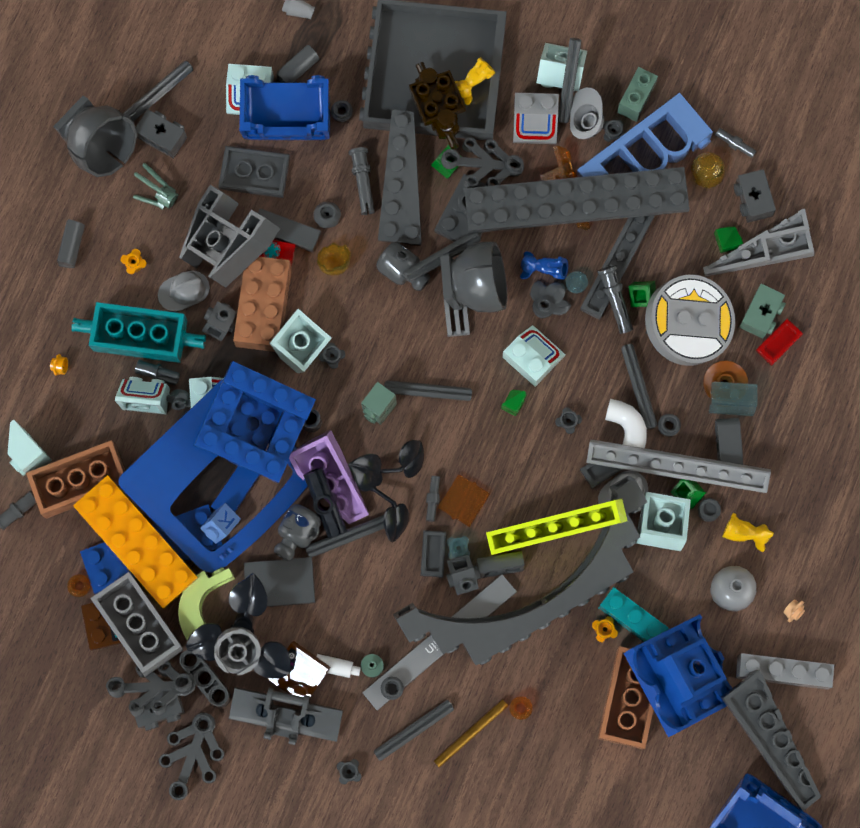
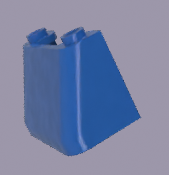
M255 75L240 78L239 131L242 137L248 140L330 139L329 80L320 75L312 76L311 79L307 80V83H264L259 79V76Z
M745 774L709 828H822V826L814 818L800 810L751 774Z

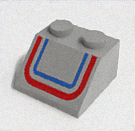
M515 93L513 143H557L559 94Z

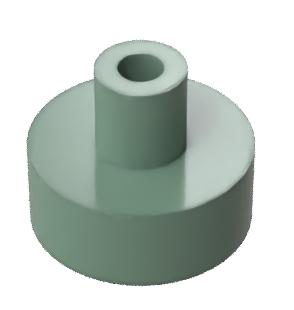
M369 654L362 659L361 670L367 677L375 678L383 672L384 663L378 655Z

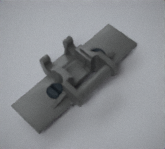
M235 687L229 719L267 727L264 739L271 740L273 735L288 737V744L296 745L299 734L337 742L343 710L312 704L309 702L310 696L308 695L302 697L274 691V688L270 687L267 694ZM273 700L302 706V710L274 705Z

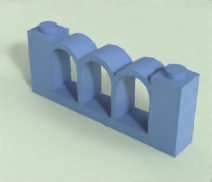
M678 93L577 169L576 177L608 175L609 173L604 169V166L618 155L633 172L649 171V169L642 167L627 149L642 137L661 160V166L653 170L665 169L667 162L677 163L683 160L688 155L690 148L693 152L698 148L701 150L711 142L710 138L713 131L686 99ZM667 120L685 143L684 149L676 152L666 149L651 130Z

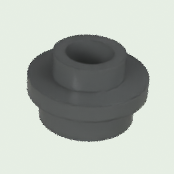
M340 100L332 105L331 114L336 121L345 122L351 118L353 109L349 102ZM344 109L346 113L341 115L338 111Z
M673 414L662 416L658 422L659 431L668 437L676 435L681 427L680 420ZM665 423H672L673 428L667 429Z
M387 677L383 680L381 693L385 698L395 700L403 693L404 686L399 678ZM390 684H395L397 687L394 693L388 691Z

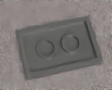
M225 146L218 188L221 190L283 198L290 155Z
M312 557L295 558L290 561L283 559L244 563L245 579L254 573L262 582L267 593V607L315 603Z

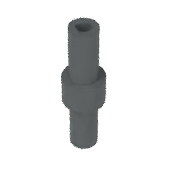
M721 128L715 134L727 142L729 147L735 151L738 149L751 158L756 153L755 149L742 142L743 139L736 135L732 136Z
M431 476L430 491L426 497V503H428L426 521L435 522L436 508L440 502V495L438 494L439 476Z

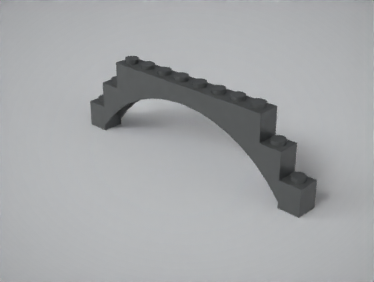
M627 476L610 486L612 491L610 501L623 500L628 521L603 527L585 560L559 587L540 600L521 609L484 618H454L432 614L416 608L411 603L393 614L409 643L420 641L426 636L425 633L430 632L442 654L454 652L462 643L474 664L483 665L489 662L492 656L498 652L508 651L513 643L528 639L535 630L548 627L551 621L557 617H565L577 605L583 606L594 595H601L610 589L609 586L616 582L621 583L627 580L629 575L633 573V570L621 549L633 546L636 543L635 540L640 538L628 514L640 511L643 508L642 505L647 503L636 480L631 476Z

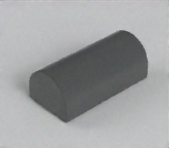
M306 45L277 71V79L281 83H294L320 60L319 56L310 45Z
M70 219L67 220L57 258L60 267L75 268L85 229L84 224Z
M522 551L477 558L480 577L486 578L522 572L524 570Z

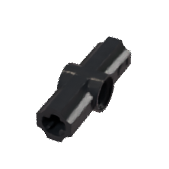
M316 468L305 473L303 476L313 498L314 509L320 516L328 538L346 532L347 528L337 506V497L330 488L323 468ZM320 499H328L331 506L324 507L320 503Z

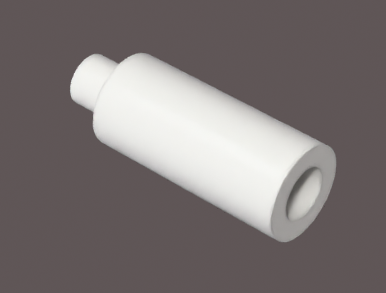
M317 654V658L331 667L328 671L329 674L350 678L351 675H360L361 667L353 666L352 661Z

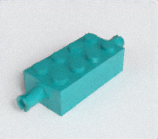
M96 302L93 320L77 318L72 320L74 323L72 324V332L91 333L89 346L94 352L181 363L182 352L185 346L205 348L206 335L187 333L188 320L185 314Z

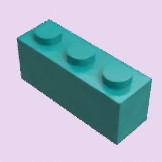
M614 587L598 607V609L612 617L617 623L643 642L670 629Z

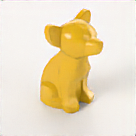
M481 57L477 59V63L468 72L465 80L455 81L466 105L472 102V87L485 79H490L496 73Z
M732 513L722 537L739 542L754 540L756 548L764 552L765 544L774 533L765 524L755 527L750 522L738 519L736 513Z

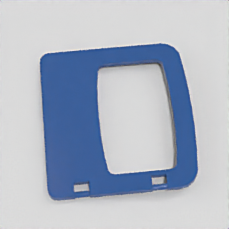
M223 379L138 458L118 480L120 488L201 570L210 573L226 567L250 547L286 512L307 488L306 481L298 476L290 459H288L287 465L292 469V476L250 522L226 543L212 552L208 551L171 513L170 507L181 492L218 456L193 445ZM248 418L246 427L249 430H256L258 421L255 418Z

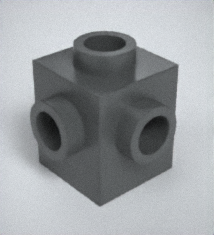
M217 301L214 308L209 306L204 316V319L207 321L202 332L222 341L228 331H233L236 325L234 318L237 311L233 310L230 305Z
M469 554L447 561L450 571L449 574H446L450 588H455L457 595L479 589L477 579H481L477 565H472Z

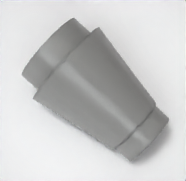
M285 0L282 11L286 12V15L311 19L315 7L303 0Z

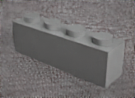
M743 653L738 655L736 679H745L755 670H760L765 681L769 683L819 689L833 688L834 664Z

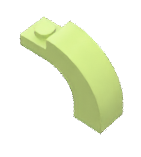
M220 568L214 571L210 578L203 571L197 575L198 579L183 591L179 602L178 616L186 640L198 627L206 624L202 614V606L207 595L235 579L229 568L226 570Z

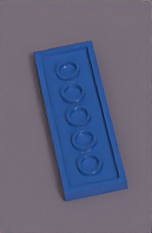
M208 504L175 516L208 551H215L223 545L222 541L215 544L200 529L212 514ZM156 524L152 525L184 562L190 560ZM105 542L80 551L95 595L130 572ZM130 572L134 580H137V578Z

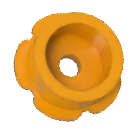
M58 354L56 358H52L50 370L54 372L55 376L65 375L68 369V358L61 357V354Z

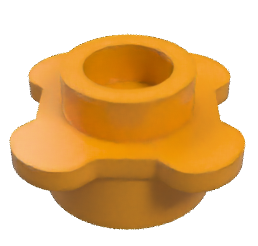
M133 249L128 255H122L120 259L121 263L127 267L126 271L128 274H134L146 267L147 263L141 258V252L138 249Z
M607 616L604 620H595L592 623V628L595 629L597 634V641L604 642L607 638L617 637L618 631L614 627V619Z

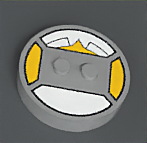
M683 275L664 283L653 293L646 308L645 325L651 343L663 357L676 364L693 366L710 361L724 352L734 334L735 314L729 297L719 285L703 276Z

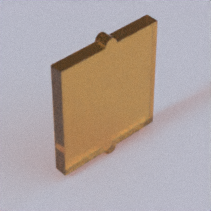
M458 474L438 508L450 515L452 520L456 519L470 527L490 493L477 486L476 482L472 483Z

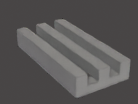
M444 300L448 337L470 335L467 306L463 305L465 330L460 329L459 311L454 310L456 331H452L449 304Z

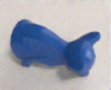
M526 251L524 252V258L521 260L523 272L520 278L527 279L537 270L541 273L552 275L555 279L565 280L568 273V260L561 256L556 259H536L531 252Z

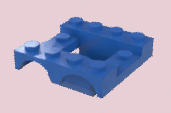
M232 361L193 446L214 453L237 466L249 469L275 483H279L288 464L290 454L316 399ZM248 418H255L258 421L256 430H249L246 427Z
M700 614L623 653L668 737L725 708L727 705L721 696L732 689L723 672L724 657L721 651L712 649L702 635L700 628L702 616ZM693 664L695 665L698 673L694 671Z

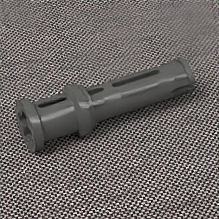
M365 147L349 150V156L352 157L353 162L351 171L356 176L361 215H367L366 206H368L370 215L375 213L368 175L371 171V166L367 162L366 154L368 149Z
M612 265L598 270L597 273L601 275L604 284L603 292L608 294L619 333H627L632 331L633 327L621 292L623 285L619 283L617 277V266Z

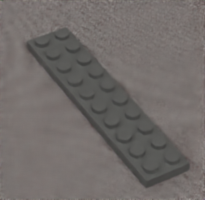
M684 167L464 188L469 233L689 212L690 210Z

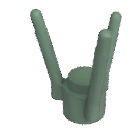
M143 163V167L163 187H158L144 176L135 172V177L157 191L155 198L158 201L134 195L133 198L155 205L162 210L165 207L170 209L178 197L176 190L170 187L151 167Z

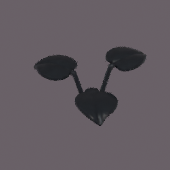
M410 440L402 446L399 453V463L401 465L399 468L381 469V460L376 454L360 456L348 464L360 490L373 491L391 503L392 507L387 508L384 514V528L388 540L392 543L402 535L408 525V508L402 503L397 505L393 499L378 490L376 486L382 483L383 477L381 473H396L404 470L407 478H412L419 473L424 461V448L420 440Z
M254 573L236 584L229 594V604L238 613L234 624L230 628L243 627L254 634V629L252 628L253 616L262 615L267 608L268 598L266 590ZM207 623L198 627L187 640V650L201 659L207 661L215 660L214 645L218 636L222 633L221 627L215 623ZM274 641L265 643L261 648L259 662L253 668L254 671L260 676L272 679L289 675L291 673L290 655L286 647Z

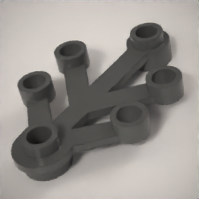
M467 137L462 144L464 151L473 152L478 158L460 157L458 152L453 149L444 151L441 157V163L446 169H453L456 166L480 168L473 175L467 176L464 182L466 188L477 187L479 181L493 169L501 171L495 177L488 178L485 186H492L490 183L500 185L508 176H519L524 170L523 160L516 155L508 156L493 139H488L483 149L472 137ZM488 154H495L500 160H494Z
M167 661L158 670L162 676H168L172 681H163L152 672L145 677L149 682L124 683L121 677H113L106 683V688L109 695L115 698H120L125 693L147 692L138 700L132 701L129 704V710L133 716L142 715L145 705L163 691H169L161 699H157L151 704L155 715H163L167 710L166 706L175 698L192 693L196 687V682L188 674H179L173 669L171 663ZM136 665L135 669L138 676L144 678V675Z
M208 713L196 715L191 726L178 732H171L167 736V742L172 746H177L181 743L182 739L195 734L191 744L170 754H163L159 758L160 766L169 768L173 765V762L186 757L178 781L172 783L169 788V794L175 800H183L187 797L189 793L187 782L196 760L202 771V779L205 783H213L217 778L216 772L211 770L201 748L205 738L211 749L210 757L212 760L221 761L225 756L224 750L219 748L213 734L215 720ZM203 720L208 722L206 729L200 727V723ZM174 734L178 736L176 743H172L170 740ZM216 750H220L222 753L218 759L213 756ZM166 756L170 758L168 765L162 763V759ZM208 772L213 774L211 781H207L205 778ZM179 786L184 790L182 795L176 794V788Z

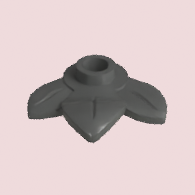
M537 280L533 284L530 296L534 301L532 309L537 317L547 318L552 314L563 315L568 312L571 304L563 300L565 296V286L563 283L554 282L545 286L541 281Z

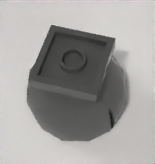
M84 95L53 126L67 143V149L73 162L80 169L95 177L112 175L123 167L107 151L126 164L135 149L137 132L134 122L127 115L108 105L94 107Z
M480 242L468 246L456 259H452L450 255L440 256L444 300L454 310H463V305L476 312L495 313L506 309L508 298L505 267L496 242Z

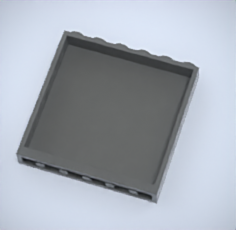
M378 0L377 6H373L372 19H375V26L370 27V39H373L372 47L368 46L367 59L370 60V66L365 68L364 79L368 80L367 87H363L362 100H365V107L360 108L359 120L363 121V127L366 129L390 131L392 110L414 112L415 134L438 136L436 130H432L431 125H424L409 90V84L415 83V79L419 77L416 64L424 62L426 68H433L437 74L450 70L454 81L465 80L468 72L477 63V59L481 57L496 73L490 79H485L472 87V102L469 105L465 104V112L457 114L460 132L455 137L464 139L472 137L475 140L484 141L493 139L507 11L396 0Z

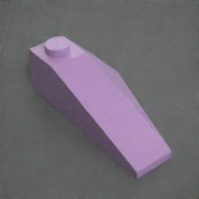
M331 430L311 439L291 452L289 459L296 473L303 480H305L303 476L305 473L316 468H323L330 488L337 497V506L341 516L348 524L369 515L342 450Z

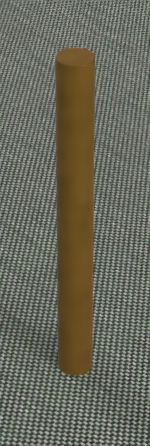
M502 699L434 760L436 765L440 768L508 707L506 702Z

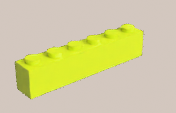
M618 499L486 532L491 555L627 522L628 520L623 500Z

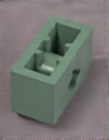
M638 67L619 103L617 113L637 122L656 86L658 76Z
M760 284L739 328L762 339L767 333L771 335L776 325L773 319L776 314L780 315L786 303L782 302L785 295ZM763 308L767 310L765 316L761 315Z
M377 382L361 403L363 413L365 414L364 417L373 424L377 422L382 425L397 405L396 395Z

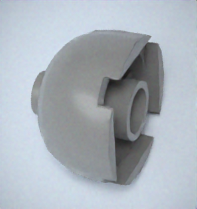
M728 566L722 568L714 575L710 593L713 601L720 608L737 612L747 608L753 602L756 595V581L747 569L740 566Z
M232 627L223 631L218 636L214 645V657L218 666L224 672L243 675L250 672L259 662L261 647L257 637L250 630L243 627Z

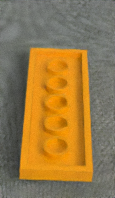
M108 475L73 505L163 609L198 579L195 573Z

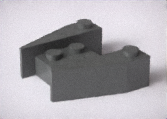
M210 185L197 205L179 258L196 269L203 259L214 265L208 277L226 288L270 246L280 228L253 210L249 212L240 228L231 224L228 220L239 203Z

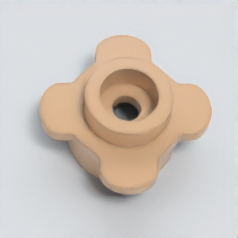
M795 599L785 608L784 614L789 618V623L793 620H798L805 612L803 601L798 602Z

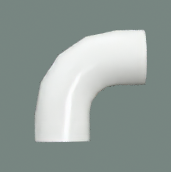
M610 399L605 420L618 423L623 427L625 436L622 445L645 448L647 428L641 414L629 404Z

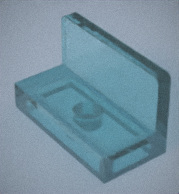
M712 382L709 413L754 415L757 407V384Z

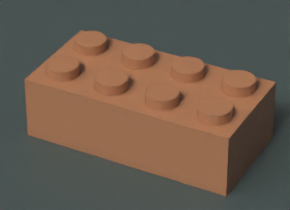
M258 257L243 271L233 339L236 347L275 352L270 342L284 326L292 271L290 260Z
M111 440L29 471L26 474L40 514L47 519L73 509V505L107 475L120 488L118 480L125 472V468L117 446Z
M619 646L616 651L597 739L643 750L647 743L653 708L623 654L630 649Z

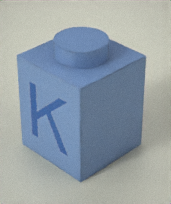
M225 503L210 515L200 529L216 544L228 536L241 518Z

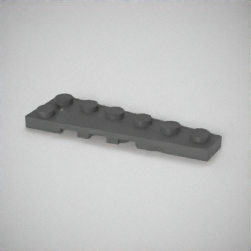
M392 110L378 241L421 246L414 112Z
M755 670L721 696V698L800 810L804 811L821 798V795L808 768L804 765V760L792 740L793 737L782 719L780 710L772 699L773 696L760 670Z

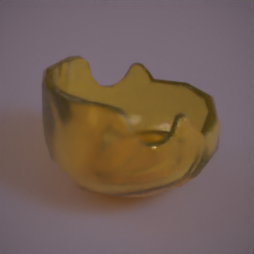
M712 152L701 153L694 158L691 172L698 185L710 188L722 182L725 175V166L720 156Z
M332 243L329 246L323 247L318 252L317 265L323 273L336 276L343 274L349 268L351 252L345 244L338 246Z

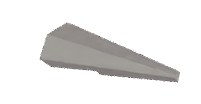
M805 209L781 221L780 224L770 230H766L731 253L720 257L719 260L709 266L703 267L705 277L814 256V248Z

